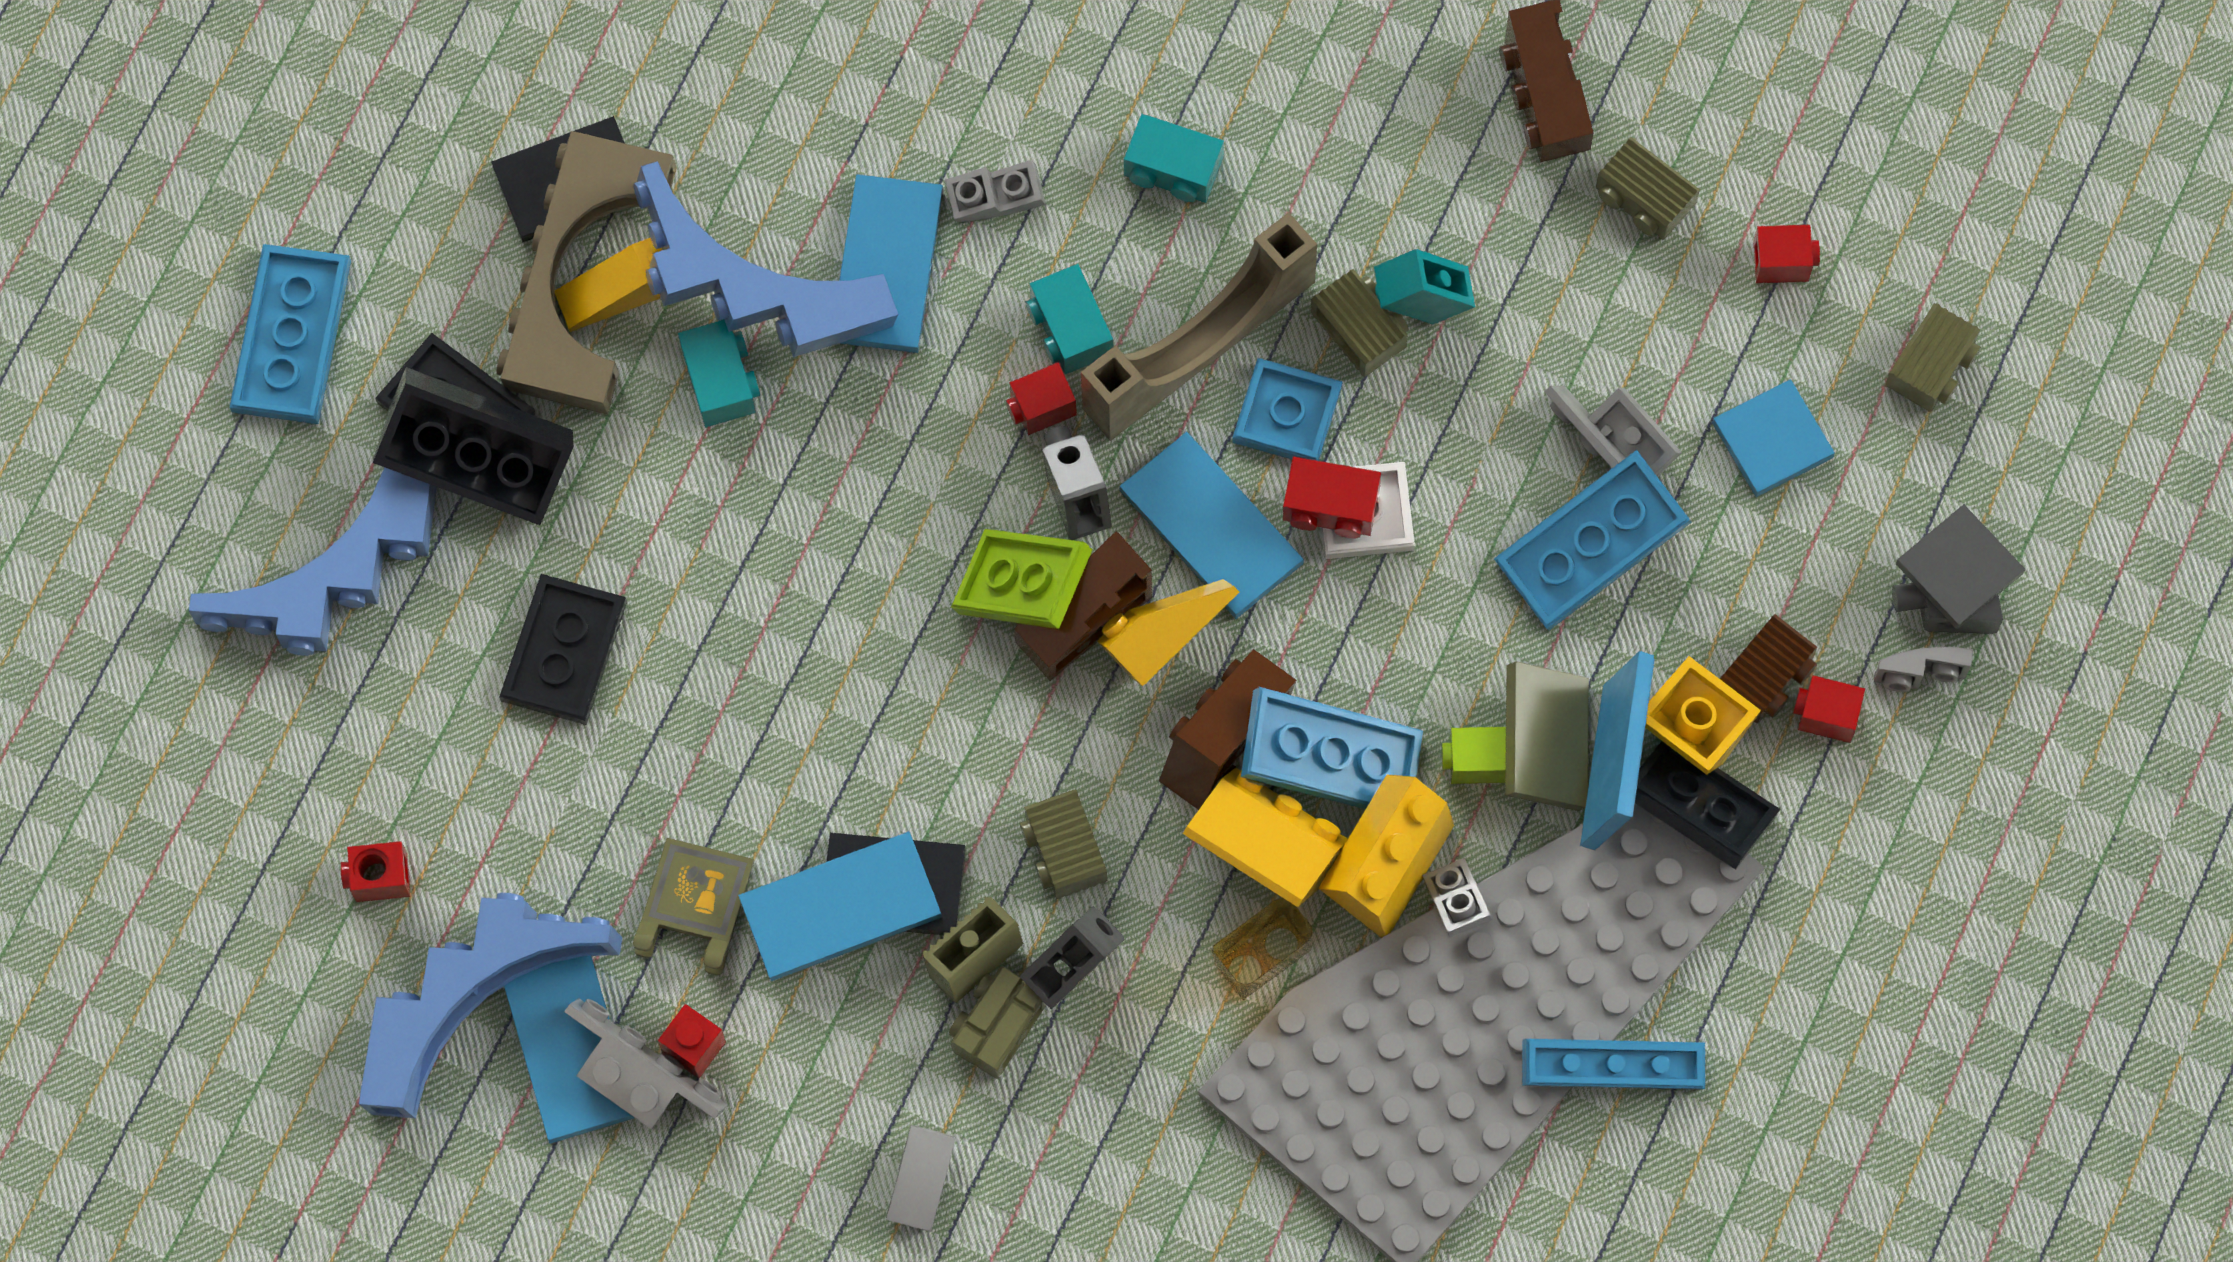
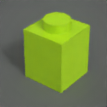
M1506 727L1451 728L1449 742L1442 743L1441 745L1442 770L1451 771V784L1505 783Z

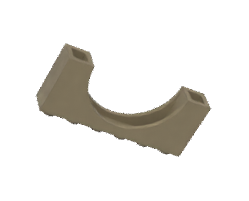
M574 131L570 132L567 144H560L555 163L556 169H560L556 185L549 184L544 199V210H548L544 226H537L533 237L532 250L537 251L533 266L525 267L521 279L520 291L525 293L521 308L515 307L509 321L508 332L513 334L509 350L502 349L497 363V374L501 375L500 379L508 390L608 415L619 376L618 368L615 361L600 357L584 348L567 332L561 323L555 304L557 272L565 252L573 240L586 227L609 213L631 207H640L635 196L633 184L638 182L637 178L641 166L658 161L670 188H672L677 170L673 155Z
M1288 212L1254 238L1252 249L1239 271L1222 291L1188 322L1157 343L1137 352L1124 354L1115 345L1081 371L1082 409L1110 441L1312 286L1315 283L1317 243Z

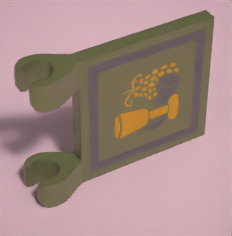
M666 838L642 920L633 940L635 954L645 958L652 957L659 928L710 940L703 959L705 972L721 975L725 967L729 945L742 905L738 895L746 892L754 866V859Z

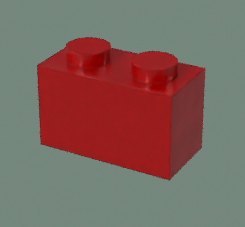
M1293 456L1283 504V521H1288L1291 526L1306 531L1316 530L1317 527L1333 529L1335 534L1345 538L1356 539L1360 538L1361 535L1371 536L1380 491L1381 472Z

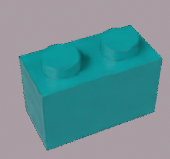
M1141 113L1124 157V176L1129 177L1132 183L1143 188L1150 189L1156 186L1168 190L1174 197L1185 202L1198 200L1206 203L1224 158V140Z
M1414 249L1374 266L1377 283L1375 287L1376 296L1380 302V307L1434 325L1475 308L1469 267Z
M1079 264L1029 283L1030 300L1025 301L1028 313L1035 326L1042 323L1048 336L1043 339L1048 357L1052 363L1060 362L1065 375L1092 364L1114 347L1113 337Z
M725 320L679 332L678 337L705 428L756 413L753 398L761 395L754 371L745 373L741 358L748 356L742 331L728 332Z

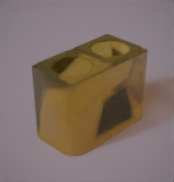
M1278 898L1213 945V950L1211 949L1215 966L1241 999L1245 1000L1312 950L1313 930L1310 923L1295 905L1284 898ZM1279 928L1291 931L1298 943L1297 950L1283 960L1273 958L1265 947L1268 934ZM1253 937L1252 943H1249L1248 940ZM1242 955L1254 957L1261 966V976L1248 984L1238 982L1229 971L1231 962Z

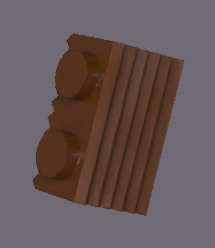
M1774 614L1721 676L1720 680L1761 710L1754 721L1758 724L1766 714L1774 718L1789 699L1785 691L1794 681L1802 685L1817 666V663L1812 660L1817 646Z

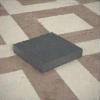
M1965 504L1898 558L1896 562L1900 570L1956 629L1961 627L2023 575L2025 568Z

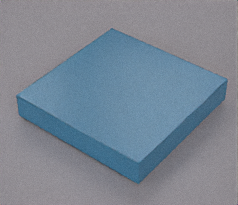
M1257 358L1232 437V443L1292 459L1294 456L1319 461L1343 382Z
M1791 379L1713 418L1712 421L1714 428L1755 497L1833 459L1835 454Z

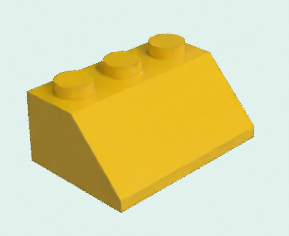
M1235 768L1219 781L1189 822L1183 834L1296 907H1299L1319 890L1320 884L1346 843L1347 838L1340 834V829L1334 823L1323 818L1316 819L1303 811L1302 805L1293 797L1285 794L1278 795L1264 786L1262 782L1241 777L1242 770Z
M1386 775L1318 889L1382 938L1391 933L1423 879L1422 875L1427 873L1455 826L1447 802L1416 777Z

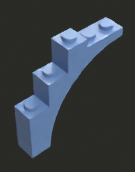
M658 161L641 166L637 178L638 182L633 184L635 196L641 209L648 208L652 223L648 224V231L654 248H662V251L653 253L649 265L650 269L646 270V278L652 294H660L663 306L714 291L715 294L711 295L713 311L718 321L725 320L728 332L779 317L780 320L775 322L778 337L783 346L789 345L793 357L893 327L898 317V312L884 274L850 281H813L781 275L752 264L718 244L693 221L673 194Z
M384 467L368 504L350 529L322 555L297 571L262 586L228 593L191 594L189 612L195 624L200 625L204 630L212 632H224L227 630V627L244 628L250 634L269 635L272 630H276V636L282 648H287V651L291 654L309 656L313 655L314 651H327L333 601H338L340 605L350 608H361L365 606V603L378 604L384 553H389L390 557L398 560H414L416 556H428L437 487Z
M498 893L497 899L481 897L473 950L471 946L457 942H447L444 948L429 947L421 999L418 995L406 992H394L392 998L376 997L359 1105L371 1115L416 1119L424 1085L440 1051L460 1023L488 996L515 978L550 963L582 956L620 955L622 936L609 925V921L596 917L582 918V923L565 922L566 919L559 915L539 914L537 920V912L524 901L523 896L517 894Z

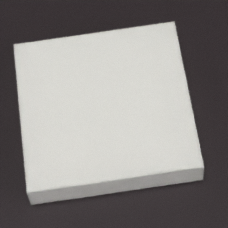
M1405 462L1355 466L1356 468L1381 472L1380 491L1371 536L1361 535L1360 538L1356 539L1345 538L1335 534L1333 529L1322 528L1325 559L1414 551L1415 542Z

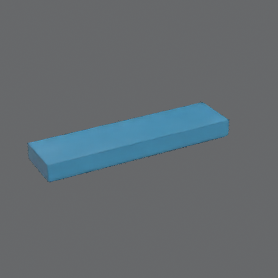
M1523 1039L1522 1086L1701 1090L1705 1089V1043Z

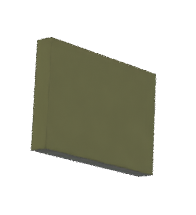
M1518 661L1507 665L1505 796L1575 811L1585 809L1588 794L1589 678Z

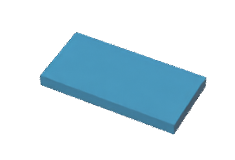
M856 174L839 281H850L884 274L898 312V317L893 327L841 342L840 344L919 352L943 197V185Z
M263 244L229 407L232 413L319 424L351 265L349 255Z
M1185 432L1119 486V491L1204 585L1224 579L1236 587L1240 593L1225 606L1235 619L1245 613L1304 563V559L1188 432Z
M1636 450L1500 553L1494 560L1545 628L1550 631L1692 523V521Z
M1642 651L1637 652L1603 685L1580 842L1582 847L1596 850L1633 817L1655 661L1654 655Z
M1259 687L1253 690L1241 777L1366 809L1386 775L1417 778L1423 730Z
M910 831L738 895L770 981L942 918L940 908Z
M582 956L550 963L521 975L506 984L504 988L549 1143H555L634 1119L632 1115L576 1076L602 1038L564 1011L569 1004L578 998L584 1002L586 999H591L607 1010L592 956Z

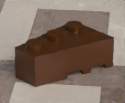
M1550 0L1509 11L1505 42L1503 46H1499L1502 66L1505 72L1512 71L1516 83L1511 85L1515 107L1517 110L1524 109L1528 123L1523 125L1527 145L1530 150L1536 148L1540 163L1591 150L1594 134L1580 79L1576 80L1568 55L1573 53L1570 39H1563L1558 23L1559 15L1563 12L1560 0Z
M1115 531L1090 555L1060 628L1055 629L1016 623L1017 626L1014 628L1015 643L1047 679L1051 681L1097 643L1104 635L1102 632L1103 627L1111 618L1119 613L1124 615L1130 609L1143 606L1152 598V569L1125 539Z
M1254 649L1242 662L1235 659L1228 666L1221 678L1223 683L1217 690H1214L1212 687L1208 688L1196 704L1195 709L1197 712L1191 719L1183 716L1169 735V738L1173 740V744L1159 782L1197 810L1200 809L1211 794L1218 780L1236 768L1233 764L1245 751L1253 690L1262 687L1291 695L1297 680Z

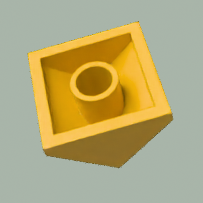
M1688 656L1649 701L1645 728L1707 775L1724 764L1761 710Z

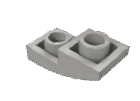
M1033 160L994 172H990L987 167L945 180L956 222L999 217L1046 205L1037 166Z
M1931 647L1894 654L1879 661L1873 682L1883 683L1884 687L1891 691L1907 692L1911 688H1919L1924 673L1931 674L1933 679L1941 682H1956L1958 678L1966 679L1972 663L1973 649Z
M1465 858L1422 875L1449 937L1492 920Z
M915 1125L910 1126L886 1220L931 1232L956 1139L955 1136Z

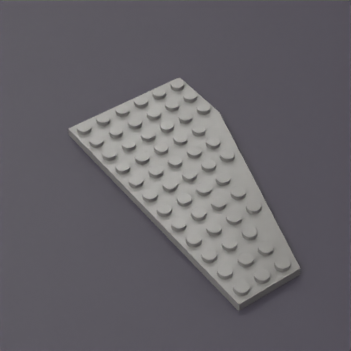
M1636 803L1634 804L1633 817L1596 850L1580 846L1582 824L1477 884L1492 917L1491 921L1449 937L1435 907L1289 990L1198 1091V1095L1391 1262H1420L1573 1088L1522 1086V1040L1615 1041L1763 873L1765 868L1748 854L1735 870Z

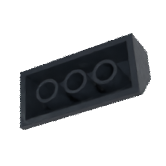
M406 367L389 407L373 457V463L541 525L573 450V430Z

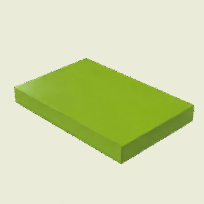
M984 529L951 608L959 615L1059 629L1093 549L1082 541Z

